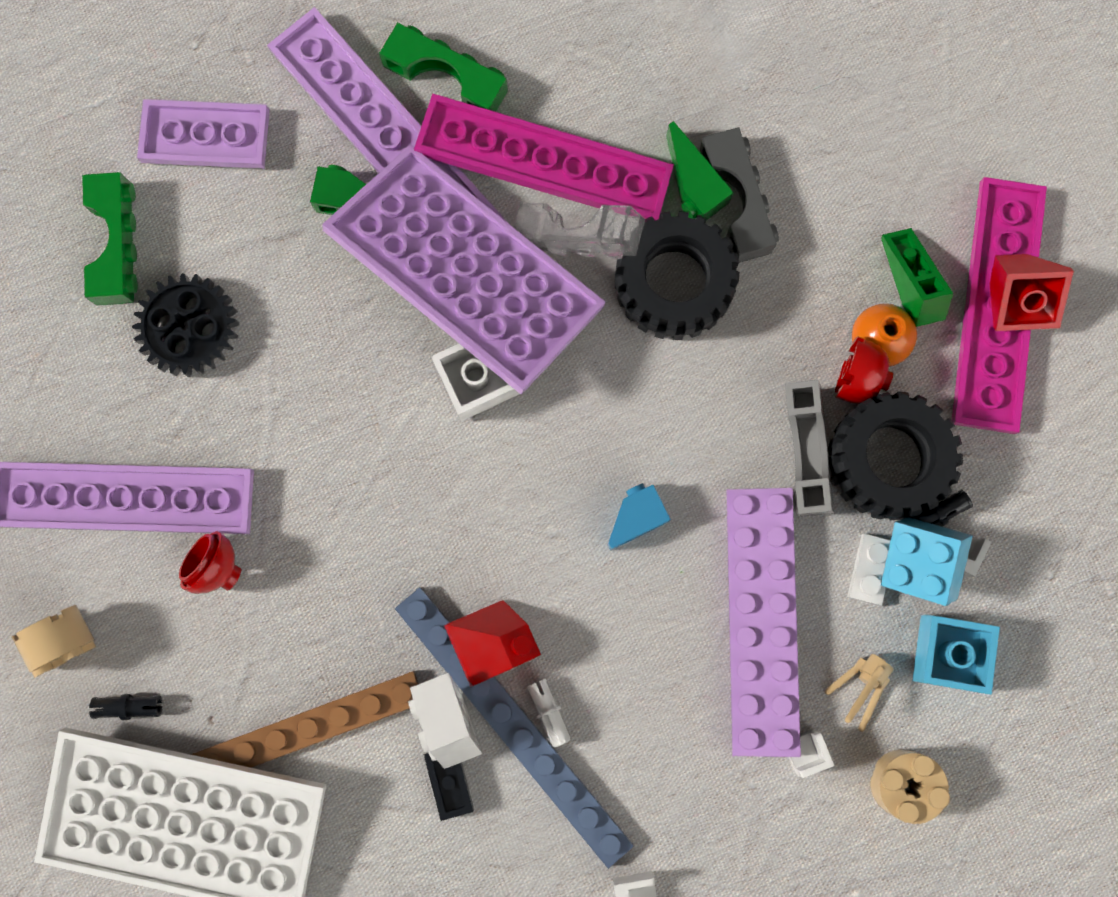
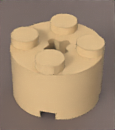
M77 605L61 610L62 614L48 616L11 637L34 678L96 647L95 639Z
M898 749L884 754L877 761L871 777L870 788L877 804L890 815L905 823L921 824L937 817L948 805L950 796L947 777L940 765L930 757L914 751ZM908 780L913 781L910 792L904 790L909 786Z

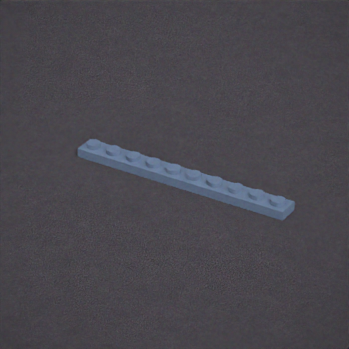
M419 587L394 609L444 670L450 674L462 692L605 866L609 869L633 848V843L496 677L470 687L444 625L450 622L425 591Z

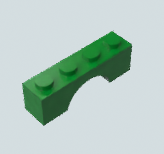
M397 22L379 52L384 68L409 81L427 71H441L451 75L461 85L462 102L496 112L508 92L507 78L500 70L480 65L471 55L467 53L459 54L451 50L445 42L439 39L433 41L411 25L406 27Z
M121 172L82 175L83 206L95 216L105 219L109 230V239L104 252L94 262L84 266V296L96 306L134 303V293L138 290L137 277L133 273V262L137 261V250L133 243V232L136 231V219L132 213V202L136 199L134 185Z

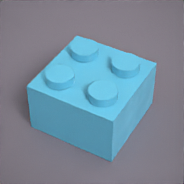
M909 517L896 521L881 586L940 605L947 606L959 597L973 535Z
M921 615L912 681L992 695L1000 627L935 615Z

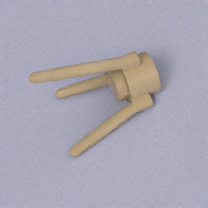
M871 654L867 661L860 657L850 670L825 690V694L830 695L860 671L859 679L866 686L851 707L845 722L850 723L871 691L875 689L858 727V730L863 732L870 721L884 688L890 682L888 677L894 669L875 654Z

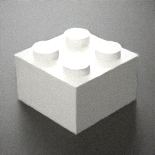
M460 344L431 356L461 421L519 395V392Z
M449 673L410 688L413 700L408 701L410 711L414 720H419L420 726L423 731L418 733L419 740L424 752L429 753L432 761L437 760L446 769L482 754L463 694Z

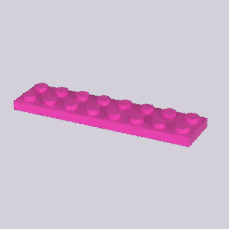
M433 93L414 147V151L420 152L432 160L640 221L651 216L655 221L659 219L674 164Z
M983 177L980 181L951 419L955 425L1009 434L1020 433L1031 330L995 331L989 283L995 255L1029 254L1039 257L1047 186Z

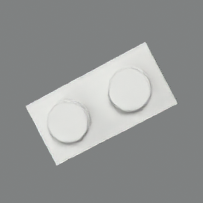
M868 534L861 535L847 598L882 606L886 587L881 586V581L891 540Z

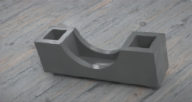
M740 127L704 136L700 146L701 154L720 177L737 190L742 200V215L730 225L727 232V237L733 243L732 253H737L739 263L772 254L777 245L776 242L779 241L778 231L775 224H770L767 215L769 213V203L766 195H761L758 187L760 176L755 165L752 166L749 159L751 148L748 138L742 137Z

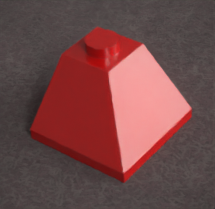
M1029 254L995 255L989 283L995 331L1060 328L1074 273L1073 269Z
M504 600L444 625L470 687L541 655L529 625Z

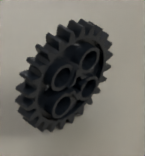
M184 273L181 274L179 282L171 275L168 276L167 286L157 281L156 284L159 291L154 293L147 289V295L150 297L149 301H138L144 307L143 312L138 311L133 314L141 320V323L132 325L134 330L141 332V334L134 338V341L138 344H144L139 349V352L145 356L149 355L147 361L150 364L155 365L158 363L157 368L165 373L169 369L170 373L174 376H178L182 369L185 376L191 377L193 368L200 375H203L204 365L206 364L215 369L214 359L216 357L223 361L226 360L222 353L223 349H234L228 343V339L238 338V335L231 330V328L239 326V322L236 319L230 318L238 313L237 309L233 306H228L233 300L228 295H223L225 290L219 285L214 287V283L209 278L202 283V278L198 274L192 277L191 282ZM192 298H197L196 306L186 310L187 302ZM207 309H210V313L205 314ZM165 315H170L169 322L165 326L159 327L160 319ZM188 321V322H187L188 328H187L186 330H184V329H185L184 322ZM213 323V331L209 335L203 336V328L207 324ZM186 340L185 349L180 353H175L176 345L180 341Z

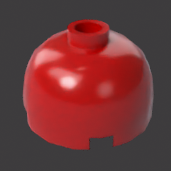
M857 336L849 349V352L854 353V355H850L847 361L844 360L835 387V398L860 404L869 398H876L881 389L887 391L891 385L894 373L888 371L890 361L883 348L868 339Z

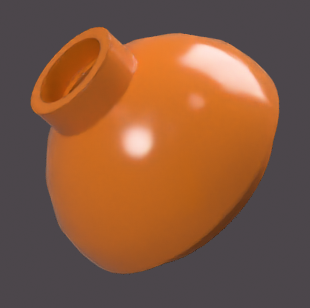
M877 304L864 310L855 320L852 328V343L859 336L880 345L887 353L890 361L889 367L903 362L912 353L917 340V329L912 317L901 307L893 304ZM884 326H892L895 330L894 335H888L884 330Z

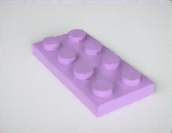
M143 99L137 159L141 163L265 169L270 109L264 104Z

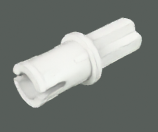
M543 679L537 684L534 683L528 686L527 690H529L539 713L536 717L537 719L541 718L552 746L558 747L569 742L570 736L559 712L561 706L557 707L547 680Z

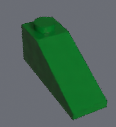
M673 121L668 125L666 139L671 161L674 164L673 169L682 203L681 207L683 211L689 212V218L697 219L699 214L708 220L730 203L733 191Z
M329 165L328 168L318 166L310 203L316 213L333 215L366 184L341 166Z
M912 228L883 234L881 241L901 303L906 312L912 317L915 326L919 327L946 320L953 292Z

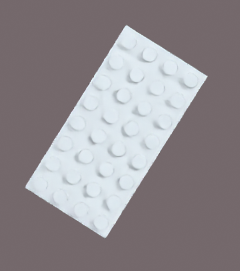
M63 728L58 733L34 862L189 897H304L327 784L75 729Z

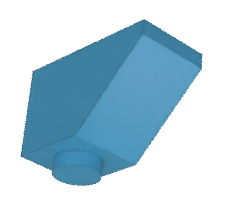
M641 483L626 491L628 497L622 501L608 542L610 551L671 520L654 485L645 488L644 484Z

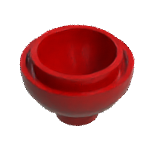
M218 531L205 534L191 547L179 571L180 586L183 590L193 594H205L215 591L220 587L228 591L237 583L242 569L235 565L233 546L224 534Z

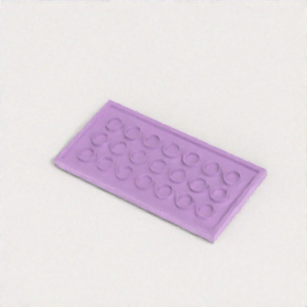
M412 145L408 146L322 224L323 231L521 395L604 308L606 303L422 153L414 151Z

